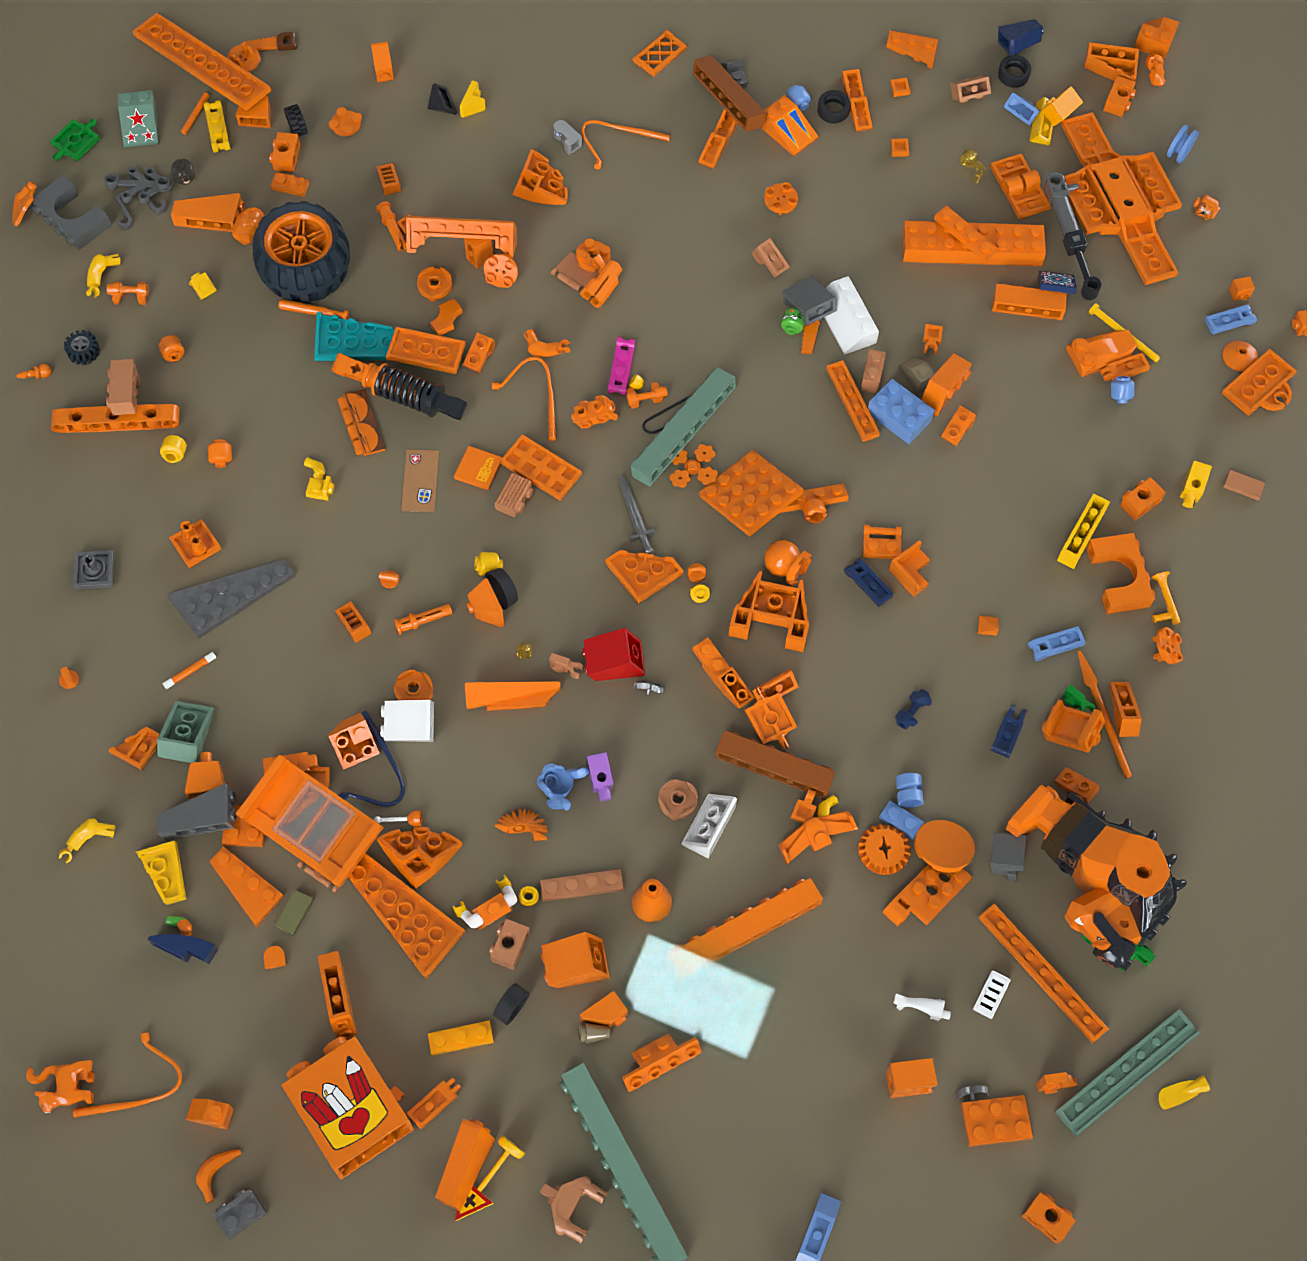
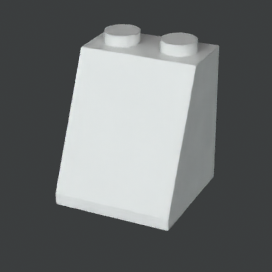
M385 701V705L381 706V717H384V725H381V737H384V741L433 742V701Z

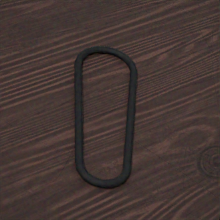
M690 396L678 401L677 403L669 406L668 408L646 419L643 422V430L648 434H655L657 432L662 431L664 427L657 429L655 431H648L645 428V424L651 419L686 401Z

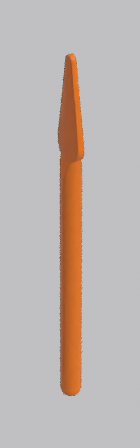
M1078 651L1084 683L1090 688L1097 709L1102 711L1105 720L1104 727L1125 778H1130L1132 775L1097 687L1098 679L1083 653Z

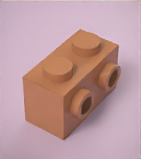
M980 75L950 83L952 100L959 101V103L968 102L971 98H984V95L991 94L989 76Z

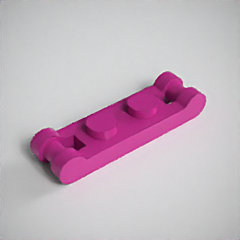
M617 337L608 393L613 394V392H617L620 395H626L635 339L624 340L622 337ZM622 347H628V350H622Z

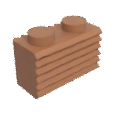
M868 350L860 390L878 393L885 362V352Z
M511 473L495 501V510L514 518L517 517L518 513L521 514L525 507V500L527 498L530 499L533 493L531 481Z

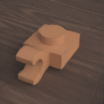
M554 653L550 656V668L559 673L570 672L573 678L579 679L580 674L574 672V670H583V664L571 662L569 658Z

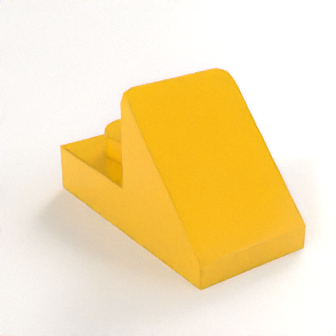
M471 81L460 104V114L463 118L486 109L485 99L480 97L481 90H479V84L476 81Z

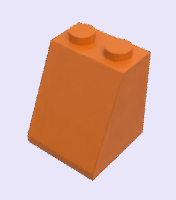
M583 932L541 945V959L546 970L544 977L548 986L558 989L610 978L602 938Z

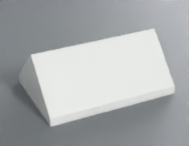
M708 794L681 844L709 859L736 808L737 798Z

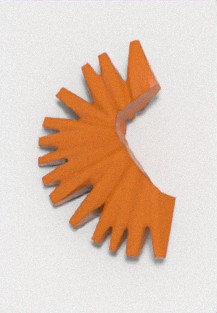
M518 809V816L512 810V817L505 813V816H501L502 819L499 818L497 820L500 824L495 823L494 825L508 834L529 832L534 841L547 840V837L543 835L548 833L547 825H541L545 820L543 818L538 819L539 814H535V811L531 813V809L528 810L527 814L526 809L523 811Z

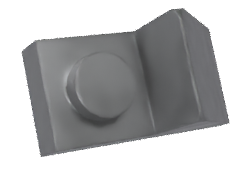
M735 59L722 62V67L742 88L747 87L748 82L743 71V60Z

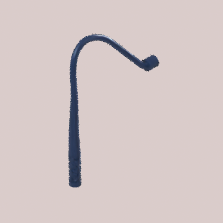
M363 711L361 714L366 720L371 734L389 759L399 779L401 792L399 797L392 802H379L351 792H342L338 796L344 800L350 796L379 806H392L402 800L405 792L404 782L394 758L369 713Z

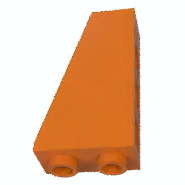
M240 193L174 201L171 217L174 226L232 232L236 218L244 210L245 203L242 201Z
M334 951L318 956L328 1016L336 1038L344 1036L346 1039L357 1035L342 961L339 952Z
M466 1119L462 1120L435 1196L441 1203L458 1211H461L495 1141V1138L490 1134L491 1131L484 1127L483 1123L472 1119L471 1122Z

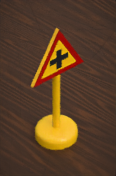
M501 1135L498 1139L499 1145L505 1149V1152L476 1189L472 1186L461 1211L457 1210L455 1221L494 1204L481 1193L509 1154L518 1159L525 1155L523 1150L505 1136Z

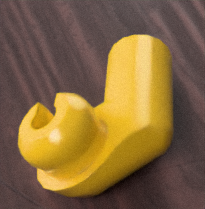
M831 795L818 805V817L829 815L830 808L838 803L834 795Z

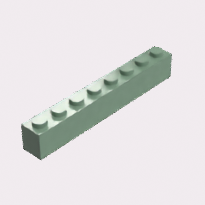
M718 367L711 372L707 380L698 386L693 396L686 400L685 405L677 410L673 419L665 424L664 429L659 434L655 435L652 443L644 448L639 458L632 462V477L651 487L736 388L735 376Z

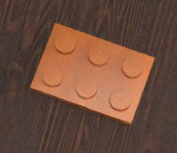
M1025 1095L961 1103L969 1147L1033 1138Z

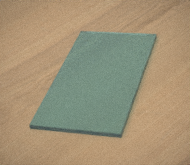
M648 934L621 1001L631 1009L747 1059L775 988Z

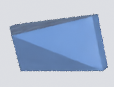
M1014 92L1003 106L1029 126L1040 112L1032 102Z

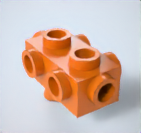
M599 395L593 401L579 402V405L574 407L571 418L574 423L583 429L590 428L595 424L605 423L611 419L615 421L618 418V414L614 413V402L607 396Z

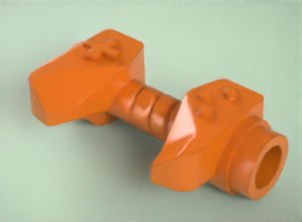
M115 281L114 283L107 284V294L112 295V301L114 305H117L125 293H136L138 303L146 305L149 287L146 282L137 283V286H123L121 282Z
M656 382L651 383L650 392L637 394L632 387L626 390L627 402L631 409L638 408L640 401L645 399H651L656 404L663 402L664 397H668L666 386L659 387V384Z

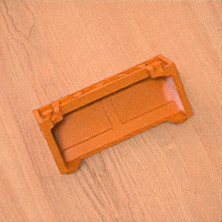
M423 216L406 217L408 253H416L417 247L425 245V240L429 236L495 240V248H500L504 255L513 258L516 250L517 227L514 221Z

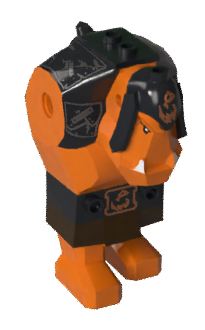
M1040 785L1013 815L1006 829L1016 837L1027 835L1037 828L1046 833L1041 849L1058 865L1062 872L1070 874L1078 888L1085 892L1084 895L1076 898L1068 905L1064 918L1072 929L1081 932L1092 942V947L1094 948L1092 953L1096 958L1110 967L1122 968L1126 971L1133 963L1130 958L1136 951L1135 945L1141 948L1147 939L1151 941L1158 933L1156 928L1160 924L1164 926L1171 917L1168 914L1176 902L1177 891L1187 885L1186 880H1176L1175 877H1172L1171 866L1175 864L1177 855L1171 854L1166 856L1157 842V832L1155 830H1151L1148 835L1133 830L1132 822L1129 818H1126L1123 824L1119 825L1105 820L1106 812L1104 810L1096 812L1074 792L1069 793L1066 796L1065 802H1063L1053 788Z

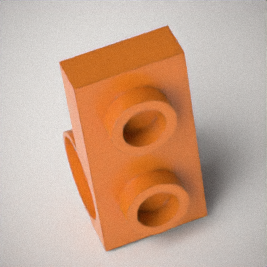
M477 332L463 366L480 373L487 357L494 350L495 340Z
M960 405L942 433L941 438L957 447L966 431L974 423L976 414Z
M1065 767L1054 780L1055 785L1069 793L1074 792L1087 804L1100 789L1097 783L1068 767Z

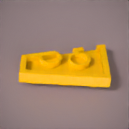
M173 840L136 851L166 905L186 900L176 841Z

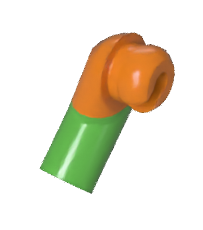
M167 916L166 926L178 927L181 931L180 935L191 936L193 927L186 918Z

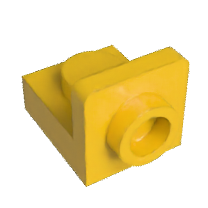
M326 476L325 480L310 477L305 493L306 497L328 501L330 494L334 492V483H332L331 477Z

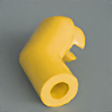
M308 457L305 459L304 466L313 469V477L323 479V475L326 473L323 464Z

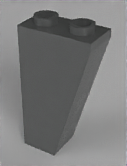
M223 784L158 814V834L165 840L235 828V821L237 820L236 810L234 809V802L237 799L235 791L227 784Z

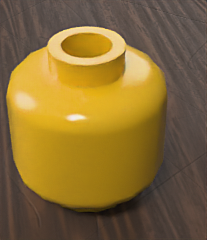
M169 435L162 442L160 454L167 462H179L184 457L187 444L181 437Z
M481 552L475 557L474 570L480 576H485V573L491 570L503 568V560L499 559V555L495 552Z

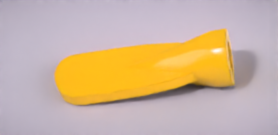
M1202 1075L1196 1080L1183 1081L1165 1087L1159 1092V1105L1164 1110L1180 1105L1194 1098L1200 1092L1209 1091V1084Z

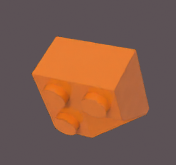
M1161 17L1143 23L1134 48L1148 54L1156 53L1165 59L1180 22Z

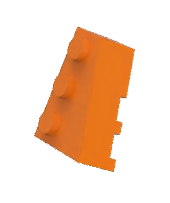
M1089 42L1085 52L1084 68L1112 81H1115L1117 76L1135 81L1139 49Z
M955 353L929 380L921 399L935 410V416L940 414L956 390H959L964 380L967 381L971 375L969 370L972 363Z

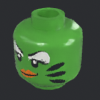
M795 307L787 309L781 321L782 329L789 335L802 332L805 325L802 313Z

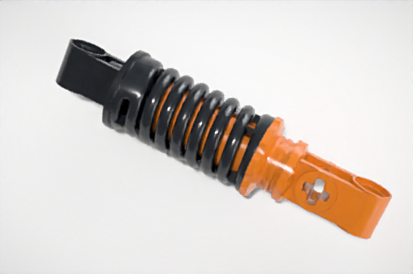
M338 353L331 367L332 372L362 382V386L365 388H371L372 395L384 397L387 400L390 399L392 402H397L400 405L403 404V406L419 412L422 411V413L427 414L431 418L440 412L456 420H461L468 404L460 398L445 394L444 385H435L432 381L428 382V380H422L421 377H416L413 374L409 375L408 372H403L400 369L397 370V368L390 367L387 363H382L379 367L374 363L368 365Z

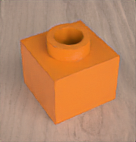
M1250 276L1234 279L1229 288L1233 301L1250 298L1255 286Z

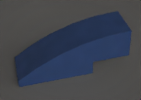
M161 934L149 936L147 939L151 945L185 962H188L190 957L194 956L210 964L218 951L214 944L191 936Z

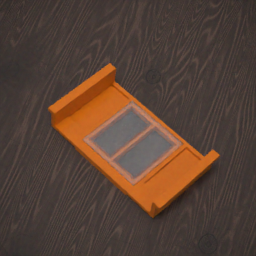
M280 754L236 813L237 816L250 823L329 879L337 887H341L346 878L349 877L384 828Z

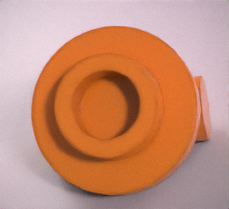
M392 570L380 572L379 579L382 586L388 589L396 587L399 583V574Z
M68 667L61 668L60 685L65 689L76 687L79 683L78 674L73 670H69Z

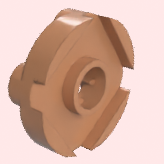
M674 779L662 786L658 804L661 811L670 819L687 818L697 808L698 794L691 783ZM676 795L678 797L682 796L684 800H681L682 803L678 804L673 801L675 800L673 797Z

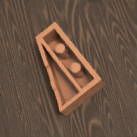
M111 360L110 368L107 370L108 378L110 379V382H107L109 397H106L107 408L111 409L113 415L135 414L137 406L136 395H139V389H136V385H140L141 382L134 360Z

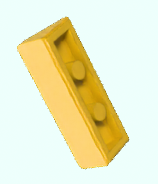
M1046 97L1036 102L1035 106L1040 112L1032 122L1029 141L1050 145L1053 125L1042 111L1047 106L1046 102L1049 100Z

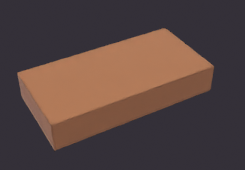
M1230 470L1223 488L1259 501L1265 482Z

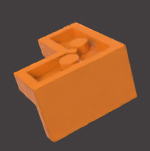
M920 540L894 558L889 568L892 575L913 597L927 588L929 584L918 573L920 569L930 562V559L920 549L922 545Z

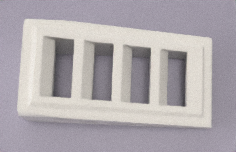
M992 970L973 1010L992 1019L1011 980ZM992 980L995 981V982H997V983H999V984H1001V985H1003V986L1001 987V986L997 985L996 983L992 982ZM988 987H991L994 990L998 991L999 994H996L988 990ZM987 995V996H989V997L995 999L996 1001L993 1002V1001H991V1000L985 998L984 996ZM981 1002L991 1006L992 1009L989 1010L984 1006L980 1005Z

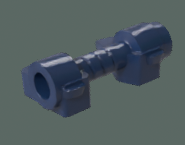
M920 689L918 692H912L909 697L912 702L910 708L907 711L900 710L895 716L898 726L908 729L909 726L913 727L918 723L913 717L918 708L930 706L932 703V699L927 691Z

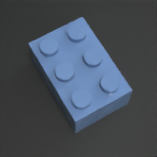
M891 379L869 401L868 410L874 419L908 444L932 422L935 412L933 408L894 379Z

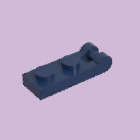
M858 558L852 566L849 565L844 569L846 575L852 578L878 607L893 597L894 593L862 559Z

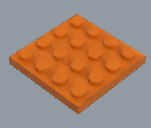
M751 450L718 476L715 483H710V485L703 488L699 492V497L750 537L800 497L804 490L754 450Z

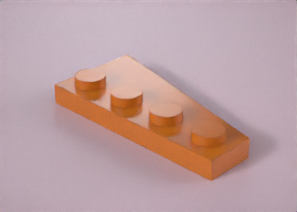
M224 846L209 861L256 928L284 898L281 892Z

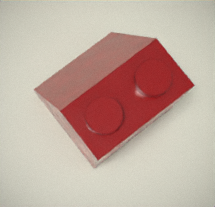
M622 628L583 640L584 647L582 651L586 659L584 668L587 676L593 680L602 681L645 676L641 640L628 629Z

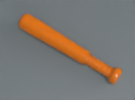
M280 299L278 307L281 310L317 315V312H321L322 315H337L338 318L347 320L349 318V311L347 310L343 312L329 310L326 307Z

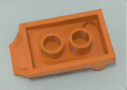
M1121 330L1087 339L1076 338L1071 344L1067 345L1066 350L1080 376L1084 377L1099 372L1108 363L1132 356L1137 344L1129 330Z

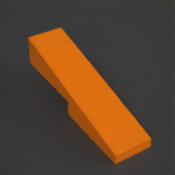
M859 69L843 71L841 80L845 94L850 100L849 109L855 131L870 130L873 127L867 97L864 96Z
M725 108L698 160L699 164L712 169L715 168L739 124Z

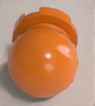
M777 540L766 549L764 562L766 569L772 575L786 577V583L794 587L798 583L796 580L800 574L804 576L812 561L810 559L812 554L807 551H803L800 554L798 547L794 543L786 540Z

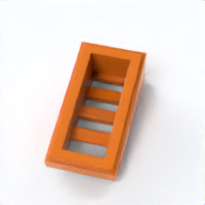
M393 163L376 166L384 195L401 192Z
M352 601L335 610L355 643L371 634L369 626ZM352 610L351 613H349V614H347L346 616L343 617L344 614H346V613H348L349 611Z

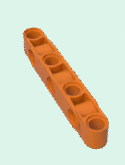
M174 404L137 405L135 414L113 415L111 409L107 408V406L54 409L52 411L51 430L57 433H83L176 428L179 426L180 408Z

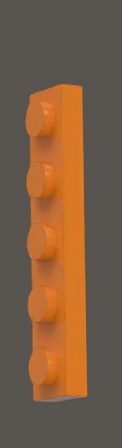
M844 361L827 365L826 370L862 442L879 437L880 432Z

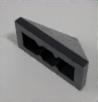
M434 83L427 109L456 115L457 111L447 88Z

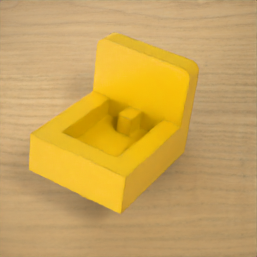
M198 272L190 277L191 281L188 284L193 287L200 300L217 291L206 272L203 274Z

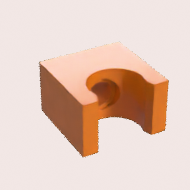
M933 1058L890 1063L885 1072L890 1098L932 1093V1087L938 1085Z

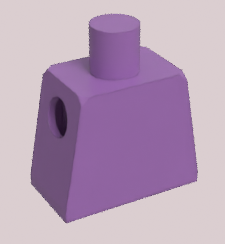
M607 752L587 756L586 766L589 769L593 793L598 792L600 802L611 800L610 789H613V779ZM603 778L605 781L599 782L598 779Z

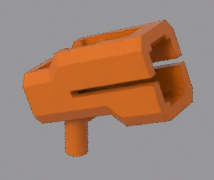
M599 254L594 257L599 266V274L596 278H591L580 291V295L587 301L593 296L589 303L596 308H600L617 286L619 283L618 276L622 271L618 262L609 260L605 264Z

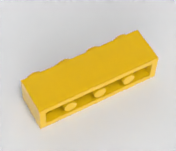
M1093 493L1057 559L1058 562L1072 569L1075 568L1104 516L1110 501Z

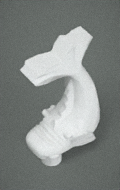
M897 993L893 1003L897 1004L896 1009L902 1010L904 1007L916 1008L929 1014L930 1019L937 1020V1022L941 1018L949 1020L951 1015L950 1011L944 1010L945 1001L941 999L910 998Z

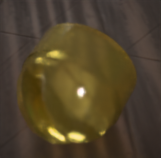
M524 642L519 644L516 655L522 659H529L532 655L531 645L529 643L524 644Z

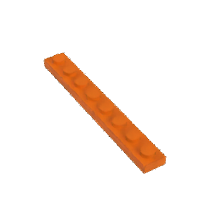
M995 904L979 916V920L1092 1044L1109 1030Z

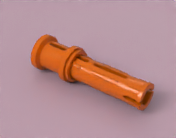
M381 202L376 206V211L382 218L381 222L387 226L397 250L402 251L401 245L405 250L407 243L396 223L397 217L392 213L389 202Z
M447 603L446 605L416 615L410 613L407 617L395 618L393 621L398 635H401L404 631L416 630L419 628V625L453 615L450 604Z

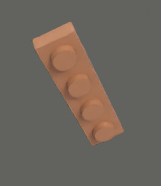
M621 869L540 880L543 902L623 891Z

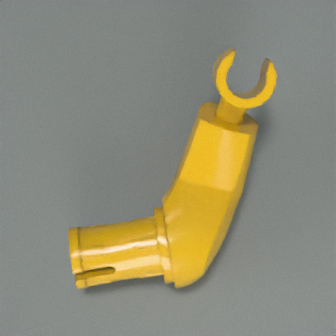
M98 254L93 257L87 273V287H89L86 291L87 296L91 295V290L94 292V298L99 296L100 291L98 287L100 286L101 275L106 267L120 265L118 254L109 256Z
M95 818L87 819L69 837L66 842L68 847L59 851V859L63 854L67 853L69 856L65 859V863L70 862L72 850L78 851L82 844L95 834L113 838L115 825L99 823Z

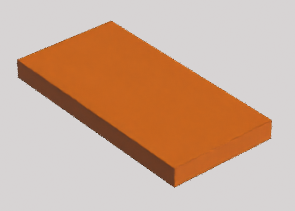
M396 326L386 359L456 374L466 341Z

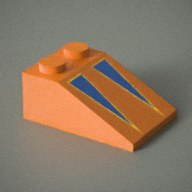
M786 95L764 110L766 118L762 129L792 156L797 155L818 139V135L798 106Z

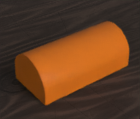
M788 669L758 687L765 698L779 692L781 696H784L799 686L792 670Z

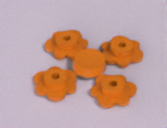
M700 444L698 449L694 451L696 460L687 461L686 456L688 453L682 450L672 462L674 465L685 463V470H675L669 476L672 485L684 488L691 481L689 475H696L697 473V479L702 481L703 485L707 486L710 483H715L718 476L717 470H712L711 467L701 468L699 463L702 461L709 462L710 458L715 457L716 453L712 450V446Z

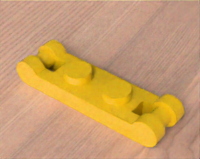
M215 100L214 103H203L213 153L223 149L225 151L231 150L221 100Z

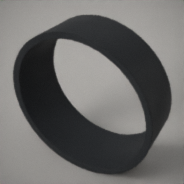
M497 568L485 573V579H488L502 609L506 610L518 601L516 587L505 570Z

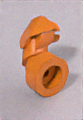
M1156 53L1150 54L1147 57L1145 65L1151 71L1149 74L1151 84L1162 87L1166 82L1163 69L1164 60Z

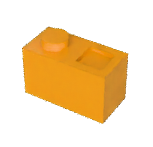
M1071 86L1061 92L1056 98L1052 97L1046 102L1047 106L1042 111L1052 125L1055 126L1067 118L1083 101Z

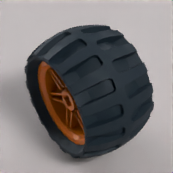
M300 201L296 203L287 202L278 208L275 207L270 210L266 217L264 216L261 219L254 234L252 246L255 268L261 280L279 297L282 296L286 300L310 303V301L315 300L320 301L325 299L331 292L334 293L338 289L340 282H343L346 277L350 262V247L347 235L337 218L318 204L314 205L308 201Z

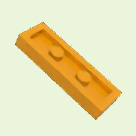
M490 1020L428 1033L432 1056L494 1043Z

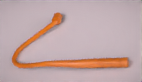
M589 120L584 122L581 127L582 138L597 159L594 168L598 170L602 166V161L585 136L584 129L588 124H601L650 138L670 141V135L615 125L599 120Z
M536 356L529 357L521 361L501 384L499 382H492V389L499 390V388H502L526 362L531 360L541 362L546 370L548 382V435L550 441H555V410L550 371L543 359Z
M141 1033V1043H144L147 1048L174 1066L178 1074L176 1085L162 1095L147 1099L73 1109V1116L75 1118L117 1111L166 1098L173 1094L181 1085V1069L174 1060L148 1043L150 1041L149 1033Z

